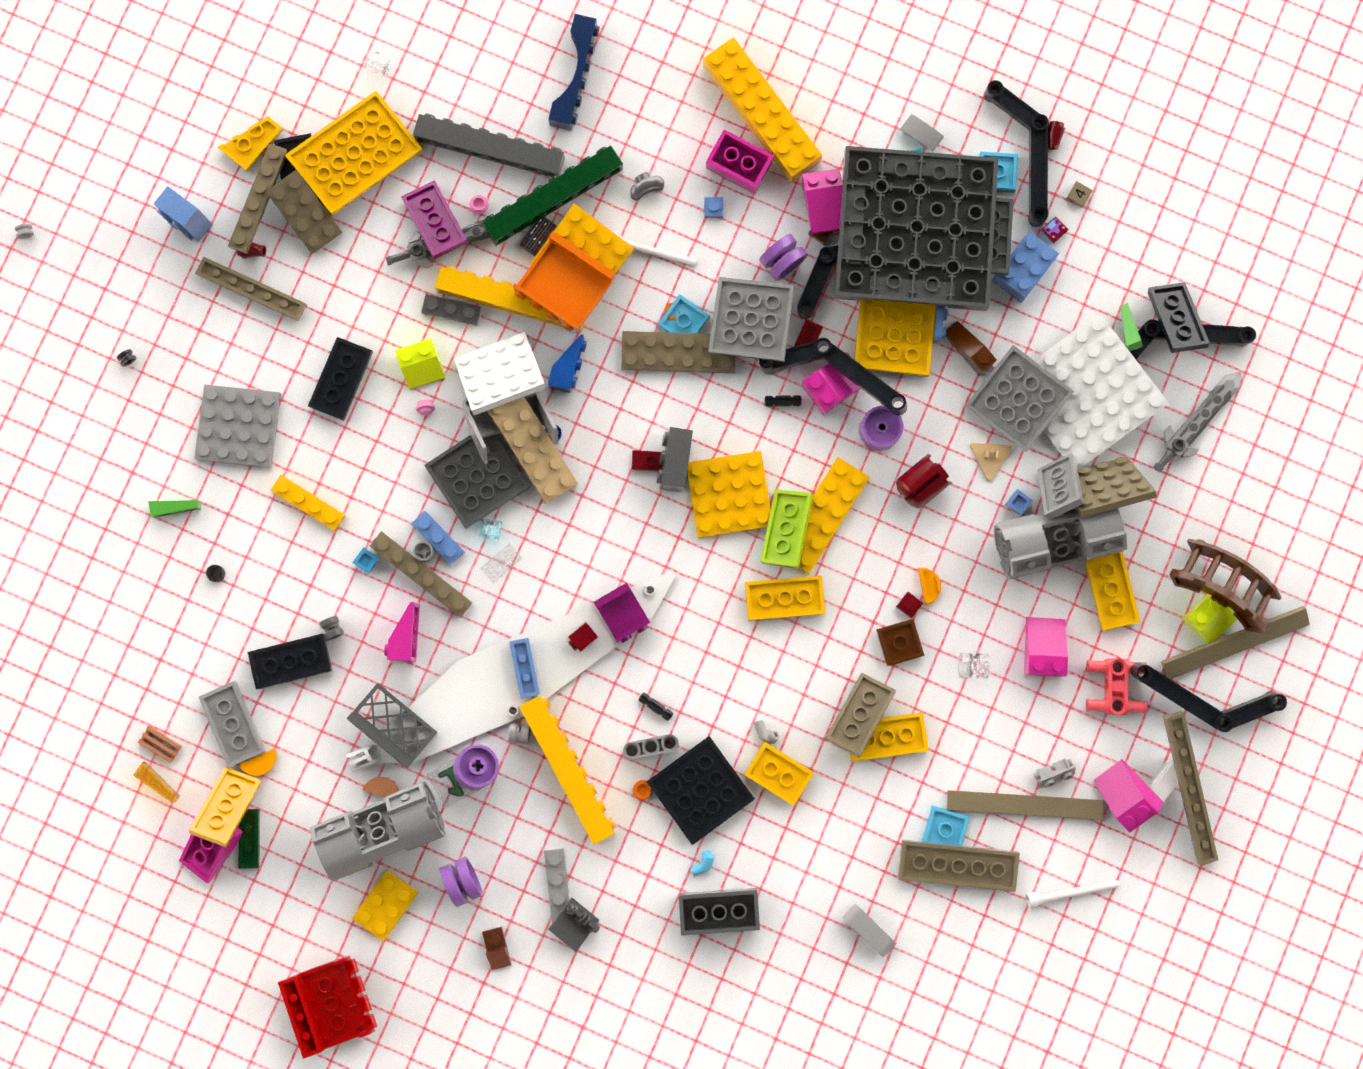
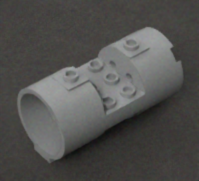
M1118 508L1081 518L1075 509L1069 510L1059 517H1054L1050 520H1047L1044 514L1038 516L1031 514L1002 521L994 525L996 550L999 551L1002 560L1000 564L1009 580L1047 571L1052 567L1081 560L1087 561L1127 550V536Z
M425 781L388 795L382 801L354 812H346L310 827L312 842L315 845L325 872L332 881L369 868L373 865L374 861L403 849L410 851L446 835L440 810L438 811L434 795Z

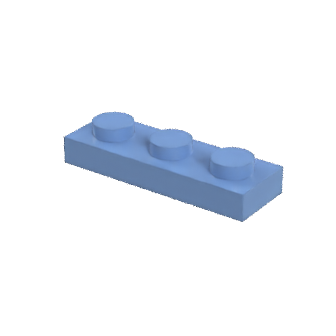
M426 511L411 523L450 565L465 553Z
M529 638L510 641L521 699L540 695Z

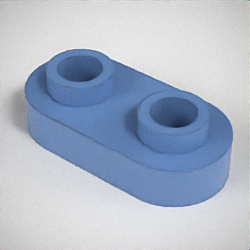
M936 305L934 342H941V338L945 339L946 327H943V321L947 320L948 309H945V306Z

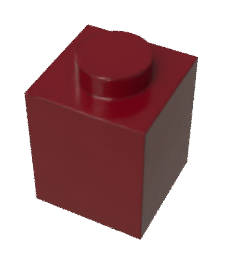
M585 622L568 637L570 639L568 644L574 651L578 649L581 652L598 636Z

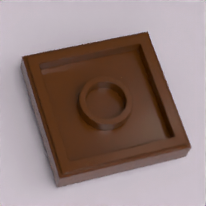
M914 619L876 629L887 666L925 656Z

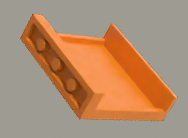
M552 231L549 235L548 243L517 285L514 283L513 288L515 295L520 299L524 300L526 298L531 302L530 305L538 311L540 309L545 311L548 318L553 321L557 319L567 331L571 332L573 330L577 333L615 281L616 273Z

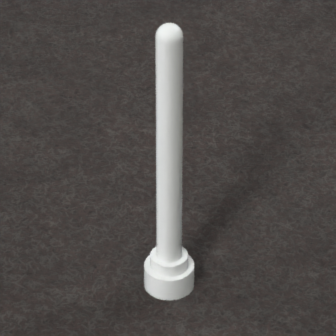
M623 239L634 247L636 251L691 266L697 265V260L694 258Z
M1112 880L1042 895L1031 892L1026 893V900L1029 909L1038 908V905H1041L1043 902L1119 887V882Z

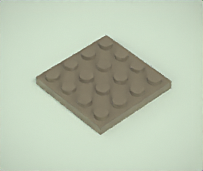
M1118 457L1109 462H1100L1097 465L1082 467L1078 470L1084 504L1076 508L1075 511L1081 518L1157 498L1156 490L1128 457Z

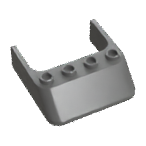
M539 392L524 396L540 423L547 429L554 445H557V427ZM466 398L463 400L462 406L470 435L483 463L488 464L487 449L483 438L500 434V431L487 411L473 415Z

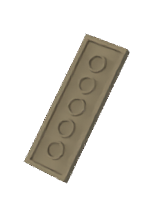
M622 332L621 370L735 373L736 356L709 353L711 334Z
M902 840L898 879L1016 892L1020 853L1018 851Z

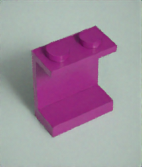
M627 582L593 602L616 642L621 641L624 643L632 638L630 634L638 631V633H641L649 628L647 624L650 621Z

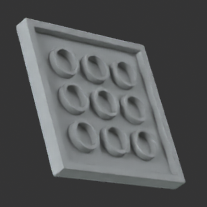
M719 277L708 352L785 362L795 286Z
M1012 345L965 406L1027 452L1075 391Z
M204 384L194 459L198 461L272 468L281 393Z

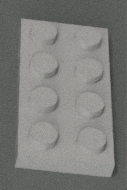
M1073 453L1038 469L1044 515L1047 520L1059 517L1061 514L1084 504L1076 458Z
M236 681L199 696L228 768L266 752Z

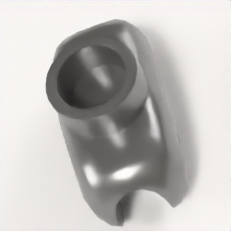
M648 172L636 176V184L630 189L631 198L637 201L651 191L662 190L665 184L663 178L657 175L650 177Z

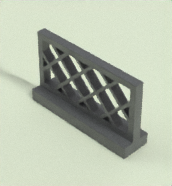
M379 683L373 687L356 709L347 717L350 723L406 769L409 768L412 762L438 733ZM377 689L385 694V702L373 703V694ZM396 703L399 705L400 714L388 715L387 704ZM385 704L386 715L374 716V705ZM363 706L372 707V717H363L358 712ZM411 715L415 719V726L403 727V716ZM400 717L401 728L389 729V718ZM387 718V729H377L375 727V719ZM373 719V724H371L368 720ZM417 721L423 726H417ZM418 728H427L431 735L427 739L418 740ZM415 729L416 740L405 741L404 730ZM402 730V742H393L390 739V731ZM419 742H424L419 748ZM417 743V751L412 757L405 752V744ZM397 744H403V749Z

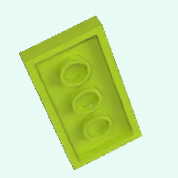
M775 489L760 560L762 564L799 569L813 501L812 493Z

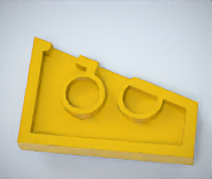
M267 116L249 127L241 135H236L231 141L218 146V149L248 172L267 150L268 145L272 144L284 129Z

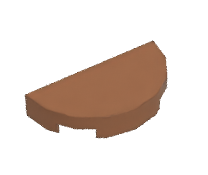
M376 777L368 781L362 790L386 797L398 792L399 788L388 777Z

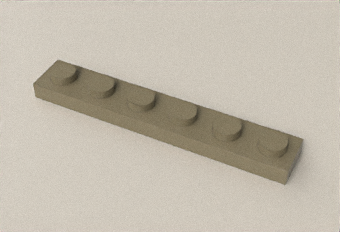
M272 144L268 145L229 241L228 247L230 249L248 254L270 199L265 191L276 184L286 160L287 149Z
M204 256L195 272L196 275L298 322L307 306L306 303Z
M382 531L371 543L370 547L460 618L473 603Z

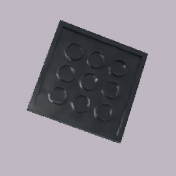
M710 736L646 781L691 845L698 842L755 800Z

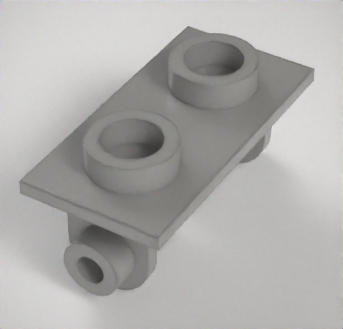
M1065 758L1053 763L1054 771L1048 765L1037 769L1034 777L1036 780H1039V788H1048L1061 779L1065 781L1072 778L1076 767L1073 766L1070 759L1066 760Z

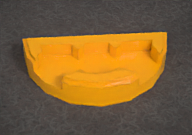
M917 568L926 606L938 598L941 592V582L938 575L928 568Z
M276 748L239 764V766L249 775H264L271 771L276 763Z

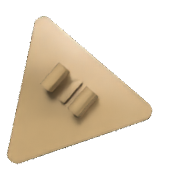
M971 443L970 445L988 481L993 479L1012 450L1010 445Z

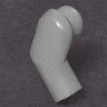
M763 720L754 722L760 740L769 744H774L779 740L778 732L766 730Z

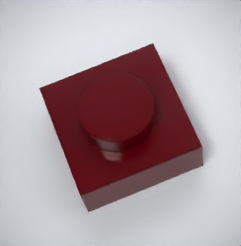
M907 592L896 608L909 618H912L923 602L910 592Z

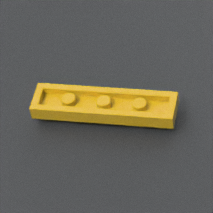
M283 475L279 476L270 490L334 531L338 529L346 517L345 514Z

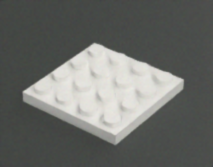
M525 332L454 358L473 415L546 388Z

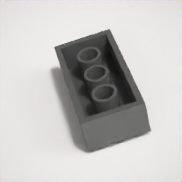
M757 888L678 893L681 935L760 930Z

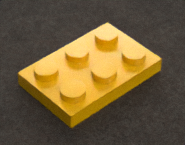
M766 742L762 744L744 773L745 776L793 806L814 772Z
M387 869L352 919L380 940L385 941L419 892Z

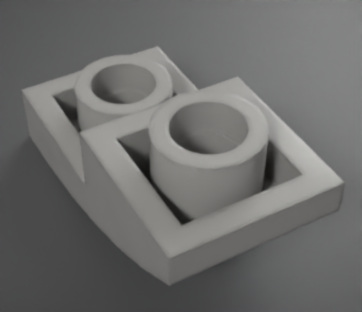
M912 113L900 128L903 133L915 139L918 144L931 152L935 150L944 138L941 133Z

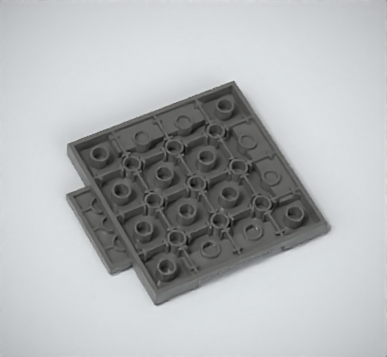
M846 146L844 150L834 299L866 302L877 300L987 311L990 301L991 274L1008 275L1010 269L1014 199L996 198L998 158Z

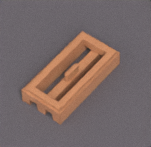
M151 726L146 728V732L142 734V738L137 742L170 763L173 762L182 745ZM153 733L154 735L158 736L162 740L174 746L175 750H172L171 748L167 747L163 743L151 737L149 734ZM148 739L149 741L156 744L157 746H159L160 748L164 749L172 755L168 756L159 749L147 743L145 740Z

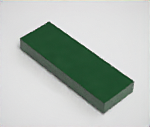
M247 809L239 823V829L243 833L239 839L238 869L259 868L260 809Z

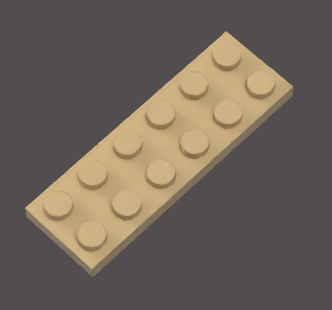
M525 397L487 410L545 504L578 484Z

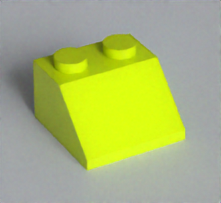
M431 338L395 350L409 390L446 378L435 344Z
M1206 594L1181 618L1205 644L1218 639L1236 621L1231 608L1228 606L1224 608L1210 599L1211 595Z

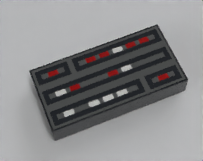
M546 217L539 219L521 241L520 247L536 256L549 238V235L557 227L556 224Z

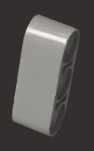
M672 734L633 741L624 746L623 754L627 759L634 760L668 753L678 748L679 741ZM668 737H672L676 741V745L672 749L667 748L664 744L665 739ZM653 741L656 743L657 748L654 752L646 750L647 742ZM634 745L637 747L638 752L635 756L627 754L628 746Z
M856 903L842 917L883 958L897 944Z

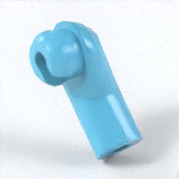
M705 850L702 853L701 864L691 867L693 876L705 873L711 869L714 855L710 850Z

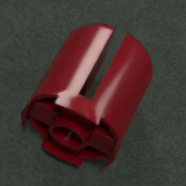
M927 454L900 476L896 482L900 495H903L904 500L914 508L924 507L952 483L947 481L949 475L939 463H933L929 459L931 457L930 454Z

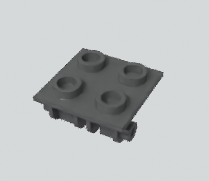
M571 897L548 930L577 952L591 932L597 933L599 931V919Z

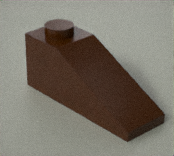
M958 321L946 329L945 337L978 376L997 361L988 348Z

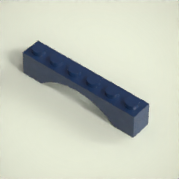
M574 14L570 32L577 50V67L568 88L560 97L552 102L548 118L549 126L571 131L572 126L577 123L578 114H576L577 107L580 108L582 96L580 94L581 90H585L587 79L584 77L585 73L590 70L591 61H589L590 54H594L595 43L593 41L594 37H598L600 26H597L596 18Z

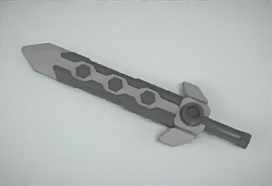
M484 220L461 228L468 241L467 244L490 238L483 227L482 222ZM419 231L415 232L409 239L408 251L385 257L388 266L411 258V261L415 262L416 265L425 268L433 266V263L427 259L432 257L425 241L421 240Z
M1240 372L1225 375L1197 410L1178 429L1175 435L1171 425L1167 427L1164 431V443H1166L1165 446L1168 451L1153 466L1157 472H1161L1173 456H1181V458L1191 457L1199 451V449L1188 447L1240 388Z

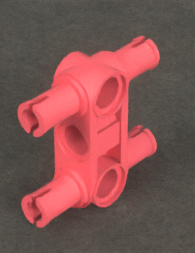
M1107 658L1104 661L1087 660V672H1101L1105 674L1104 700L1086 699V711H1103L1108 715H1126L1129 712L1146 713V701H1129L1128 675L1131 674V666L1136 662H1129L1127 659ZM1115 662L1119 663L1120 665V671L1118 673L1113 670V664ZM1144 667L1140 669L1139 674L1145 673ZM1114 701H1117L1120 704V709L1118 711H1115L1112 708V704Z

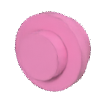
M477 195L471 199L470 208L475 214H483L488 210L489 203L484 196Z
M424 399L417 402L416 411L421 415H429L435 410L432 400Z

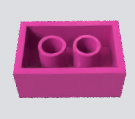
M724 129L706 161V169L756 194L773 163L774 155Z

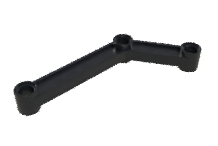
M993 80L988 84L984 92L985 99L995 104L1029 130L1028 221L1031 226L1040 227L1049 215V120L1047 116L1038 113L1010 92L1000 81ZM990 89L997 90L998 94L991 93ZM1035 122L1041 123L1043 128L1036 127ZM1039 213L1042 216V220L1036 219L1034 214Z
M838 245L823 247L819 252L797 305L798 315L802 319H809L814 314L833 265H836ZM824 254H830L832 256V259L826 261L822 258V256ZM803 305H808L811 310L803 312L800 308Z
M1151 319L1140 327L1138 333L1143 347L1130 351V353L1137 359L1153 339L1166 340L1159 321ZM1202 324L1210 344L1244 347L1256 338V331L1249 326L1237 327ZM1147 326H1151L1154 329L1153 334L1147 331ZM1242 333L1247 334L1248 341L1242 338Z
M819 338L814 342L787 348L785 362L773 361L769 367L764 366V364L772 360L759 359L762 371L768 375L776 371L822 359L889 409L894 415L900 416L907 411L906 398L902 394H899L840 350L827 338ZM822 346L828 347L824 352L819 351ZM900 401L903 405L900 408H895L893 406L894 403Z
M1136 662L1130 669V673L1135 679L1221 732H1229L1232 728L1275 711H1282L1287 706V699L1284 695L1275 691H1268L1262 696L1220 711L1147 664ZM1144 667V675L1139 676L1140 669ZM1277 697V703L1273 705L1272 701ZM1224 718L1223 725L1219 726V721Z

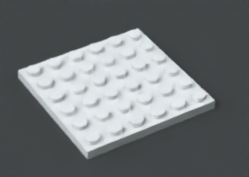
M1100 312L1034 360L1075 391L1043 432L1062 457L1073 453L1078 470L1169 404Z

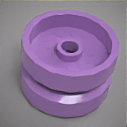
M788 234L775 242L759 259L765 268L772 267L769 274L775 281H779L790 274L808 256L802 247L795 248L797 240L792 234Z
M885 406L873 407L866 412L859 426L862 442L872 450L884 451L890 449L898 442L903 433L904 424L902 417L894 415ZM881 425V428L885 430H879L878 426Z
M471 745L465 748L455 758L453 764V775L457 783L469 790H480L488 786L496 778L499 770V761L496 754L489 747L483 745ZM472 765H477L478 771H475V768L472 767Z
M466 856L456 860L455 867L447 864L440 868L445 889L456 907L467 903V895L472 900L483 896L479 879Z

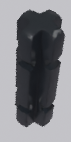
M791 395L765 396L764 404L766 407H773V405L775 407L801 406L802 397L800 395H793V397Z
M643 692L638 699L639 702L646 704L649 709L658 715H662V718L669 721L673 716V712L668 708L665 709V706L655 699L649 698L650 696Z

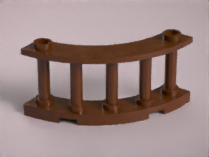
M1188 539L1187 543L1192 554L1184 569L1177 570L1172 568L1169 575L1174 585L1197 593L1203 591L1211 595L1210 599L1224 608L1228 606L1234 611L1233 615L1240 621L1246 631L1264 634L1266 626L1261 616L1270 598L1281 600L1282 598L1277 587L1262 572L1237 555L1206 543L1201 539ZM1199 555L1213 559L1206 574L1202 577L1190 573ZM1220 562L1233 568L1225 587L1212 582ZM1240 574L1251 582L1243 599H1240L1232 592ZM1256 589H1258L1262 598L1254 611L1250 607V601Z

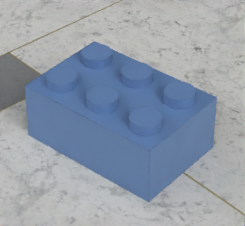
M168 186L154 202V205L158 208L156 212L168 224L181 231L190 240L194 238L199 242L213 225L197 207Z
M1029 231L1010 255L1009 274H996L991 281L1022 303L1059 253Z

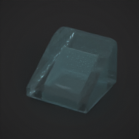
M483 519L479 537L499 541L503 522Z

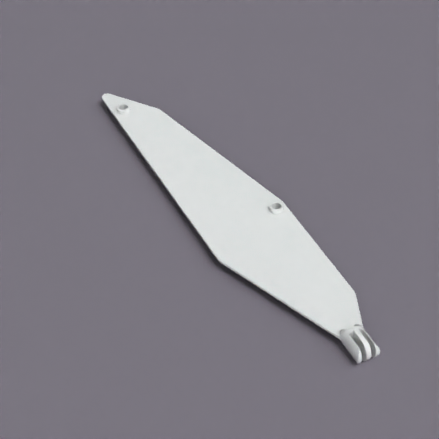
M671 571L630 588L649 621H651L675 579V574ZM647 587H653L654 592L649 594L646 590ZM595 604L588 605L462 658L453 664L408 707L438 732L413 762L524 716L519 707L540 695L521 699L510 641L529 638L542 698L550 697L622 643L621 641L616 642ZM586 622L597 634L598 638L581 652L578 649L574 651L568 644L570 641L568 637ZM511 707H515L517 709V712L515 714L510 713ZM411 715L403 716V727L415 726V719ZM397 717L389 725V729L401 728L400 717ZM417 721V726H423ZM418 728V740L427 739L431 735L427 728ZM415 729L404 730L405 741L416 740ZM402 730L390 731V739L393 742H402ZM373 741L363 748L346 754V758H349L361 752L365 753V755L349 761V765L365 759L368 760L367 763L351 769L352 772L375 763H399ZM419 742V748L424 742ZM417 743L405 744V752L412 757L417 751ZM397 744L403 749V744Z

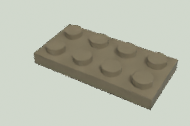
M297 170L265 191L311 254L343 233Z
M861 673L827 733L825 740L860 758L893 699L896 690Z

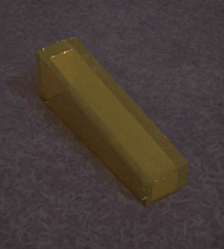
M142 762L133 774V776L171 803H176L180 797L147 762Z

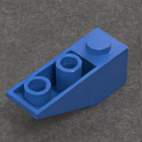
M581 334L553 364L548 380L549 388L571 393L572 388H576L578 380L575 377L576 371L580 370L582 365L580 355L581 352H585L587 341H584V335Z

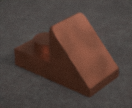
M502 926L483 931L482 934L487 950L485 954L491 969L495 970L510 966L511 961Z

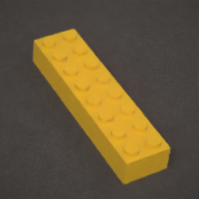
M734 37L703 58L704 69L764 149L774 155L773 161L790 183L821 162L822 154Z

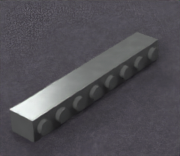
M428 113L418 115L413 132V137L418 142L548 177L560 176L565 160L564 152L559 148H545L537 142L531 144L521 138H508L503 133L493 134L484 128L474 129L466 123L459 125L450 119H437L434 115Z

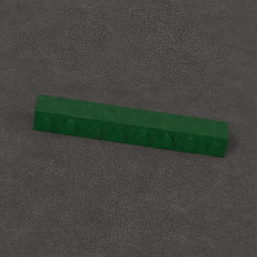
M610 145L607 148H600L594 156L585 157L579 165L575 167L570 166L565 170L564 174L552 177L548 181L549 183L544 186H537L529 195H522L514 204L505 205L499 213L487 216L482 223L494 245L501 244L539 219L546 217L622 171L623 163L613 147Z

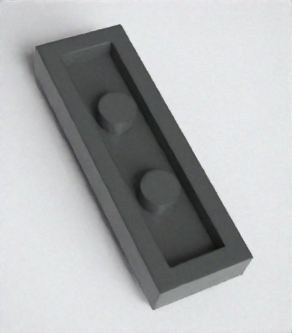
M425 294L421 313L477 326L481 306Z

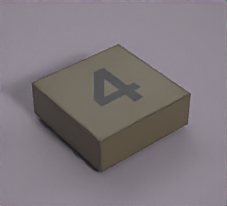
M1076 181L1066 199L1083 208L1093 190Z

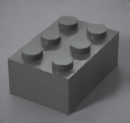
M670 427L668 432L665 431L662 439V446H665V451L662 450L659 465L663 466L662 470L659 469L656 483L660 484L659 489L682 492L685 488L693 430Z

